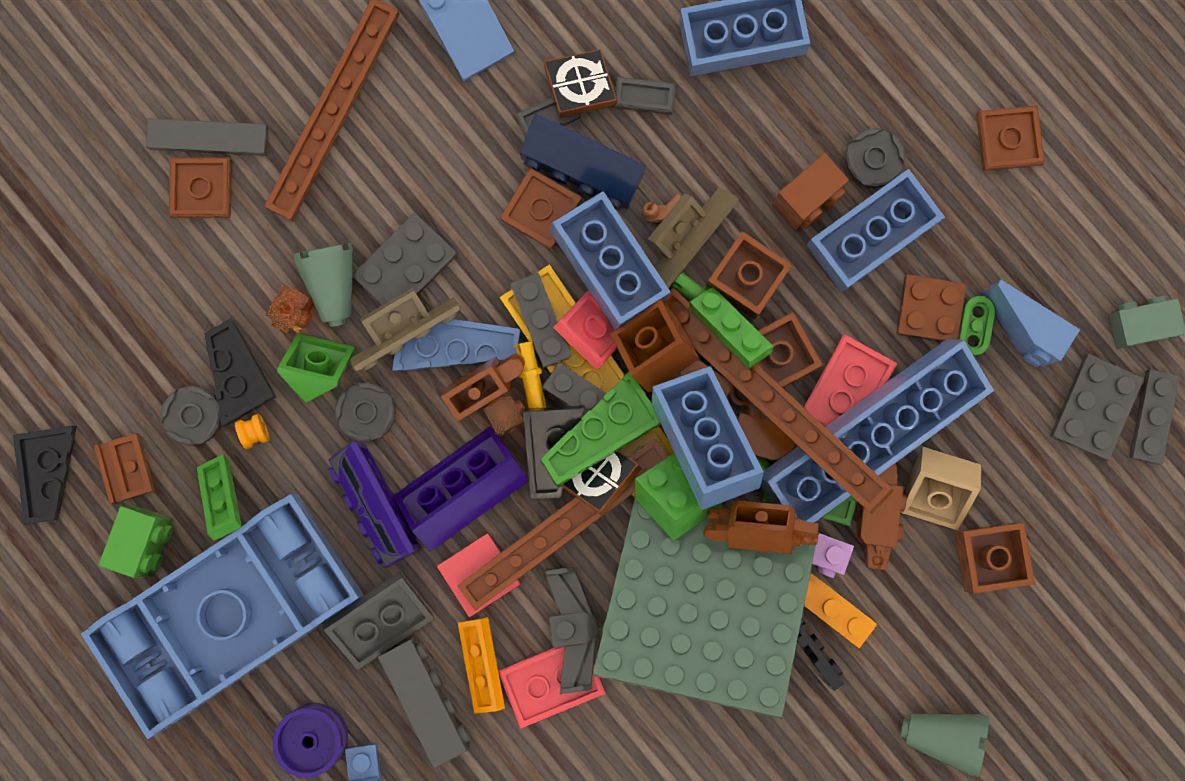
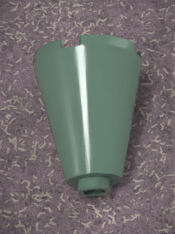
M351 242L343 244L344 250L342 245H333L302 251L303 258H301L300 253L292 254L293 261L321 321L328 322L329 327L346 324V318L352 316L353 247Z
M911 714L910 720L904 719L901 737L907 738V746L970 776L978 777L985 753L984 746L988 735L989 716L983 714Z

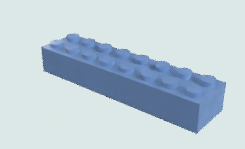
M946 339L825 427L877 475H880L992 393L994 389L965 341ZM799 446L763 471L761 487L772 504L791 506L795 509V517L803 519V521L814 523L851 496Z

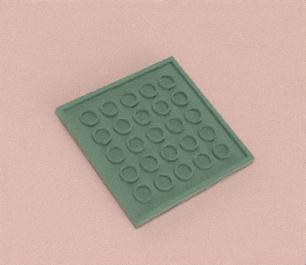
M634 500L593 675L782 719L816 545L793 547L792 554L729 548L728 542L713 541L704 537L705 526L712 525L707 519L673 541L646 510Z

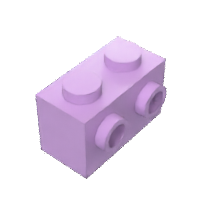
M819 533L812 562L813 565L818 566L816 572L834 578L836 573L844 575L854 546Z

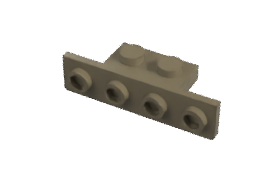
M718 188L706 204L701 207L692 196L684 193L648 238L651 244L663 255L654 268L668 288L737 204L739 199L734 194Z
M411 288L360 318L375 344L350 358L355 372L360 369L368 370L378 363V359L389 353V355L397 353L405 346L404 343L412 338L420 339L431 331L430 328L439 322L444 324L454 319L457 315L456 312L461 309L456 299L453 297L428 312L415 290Z

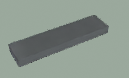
M148 118L146 148L163 151L266 156L268 126L266 124Z

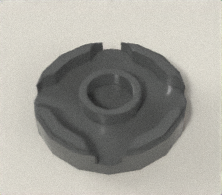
M872 128L860 132L853 138L846 150L845 163L847 171L853 180L865 187L879 188L884 187L899 176L903 170L906 156L904 146L896 135L883 131L880 128Z
M360 382L344 390L336 402L335 418L340 429L346 436L356 441L371 442L382 438L390 431L395 421L396 407L393 398L384 388L374 383Z
M196 386L180 388L172 392L163 403L160 414L161 422L168 437L177 443L189 446L204 444L214 438L221 427L218 400H216L214 394L205 388Z

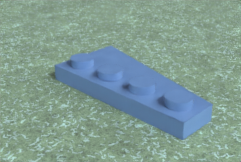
M452 319L444 324L439 322L430 328L431 331L420 339L412 338L404 343L405 346L395 353L392 371L485 363L495 356L499 361H502L512 354H517L514 345L519 344L521 329Z

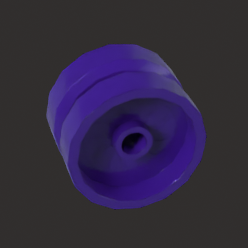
M308 703L287 714L277 725L273 735V753L278 764L287 773L299 778H314L327 772L343 756L348 744V728L343 717L334 708L322 703ZM307 736L313 738L314 745L310 744L311 739H307Z

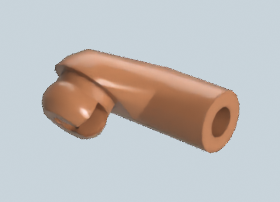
M676 193L666 205H657L653 202L646 203L642 210L644 218L651 223H661L682 196Z

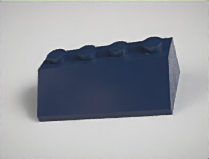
M537 113L534 114L520 151L521 159L524 160L523 164L526 167L532 168L537 172L543 169L551 173L550 177L559 183H573L578 186L577 190L589 197H594V194L598 195L604 191L617 210H620L621 207L628 210L646 168V165Z

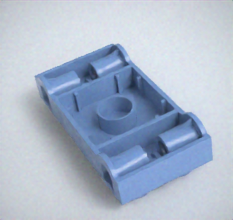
M290 494L258 513L241 528L226 536L126 604L100 618L82 632L81 636L148 740L312 632L322 623L364 596V594L299 494Z

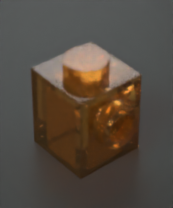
M283 284L266 316L273 319L271 324L273 327L287 334L289 329L298 333L301 328L304 329L310 322L312 317L310 311L314 304L308 296Z
M502 394L489 402V406L483 408L498 437L524 425L523 411L525 408L519 398L513 400L510 394L506 397Z

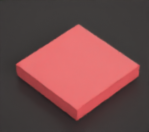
M589 290L553 327L596 370L617 349L611 335L615 329Z
M489 533L437 566L468 617L473 616L521 584L517 579L477 610H474L457 585L501 553Z

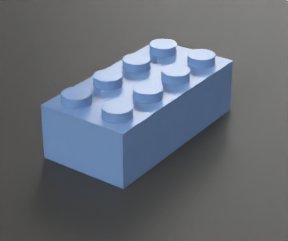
M722 0L680 9L679 24L690 77L806 55L810 46L801 0Z
M908 169L813 237L806 246L839 291L843 293L937 225L945 216Z
M604 191L552 222L550 233L615 330L658 300L665 301L671 293Z
M711 366L653 386L652 406L701 510L760 488L763 470Z

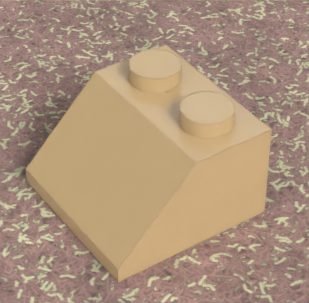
M922 447L912 467L905 490L907 496L906 508L904 512L900 513L958 530L981 489V464Z

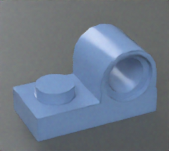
M377 743L345 748L349 781H382Z

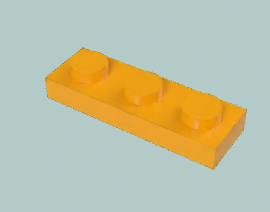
M810 573L804 607L857 648H860L877 626V623Z
M488 617L458 622L474 714L505 709Z

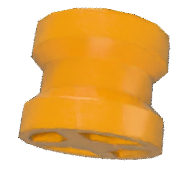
M259 413L252 415L250 420L235 422L238 438L245 450L252 448L257 442L266 443L270 441L267 426Z

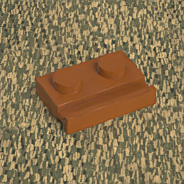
M131 434L94 446L110 504L156 491L140 434Z

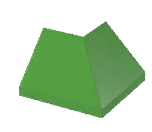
M297 333L280 362L277 372L306 403L337 387L350 362V358H352L355 352V347Z

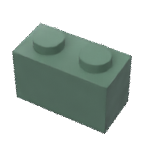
M1166 296L1148 299V305L1137 306V302L1118 305L1119 311L1109 314L1116 349L1185 335V325L1179 300L1167 301Z

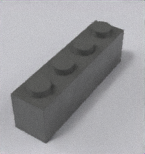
M414 637L378 656V659L434 769L467 752L470 747L468 742L471 741V738L464 724L459 725L454 717L457 710L452 699L449 696L445 698L440 689L443 682L436 669L431 670L426 661L429 658V654L422 641L417 643Z

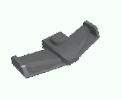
M575 567L544 571L561 614L549 617L553 648L565 646L560 694L591 690L596 641L599 635L597 618L593 615Z

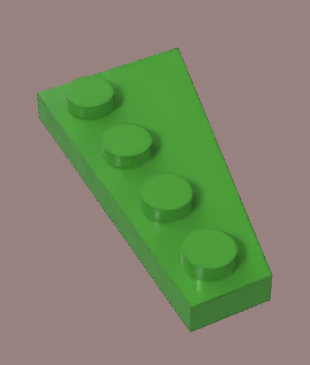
M630 372L541 458L542 464L557 487L661 425L652 403Z

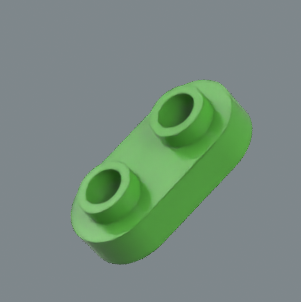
M976 296L968 300L964 304L958 340L965 341L973 356L980 355L988 349L992 334L995 306L990 299L984 296ZM975 307L981 310L980 318L973 315ZM969 336L976 339L975 347H971L968 344Z

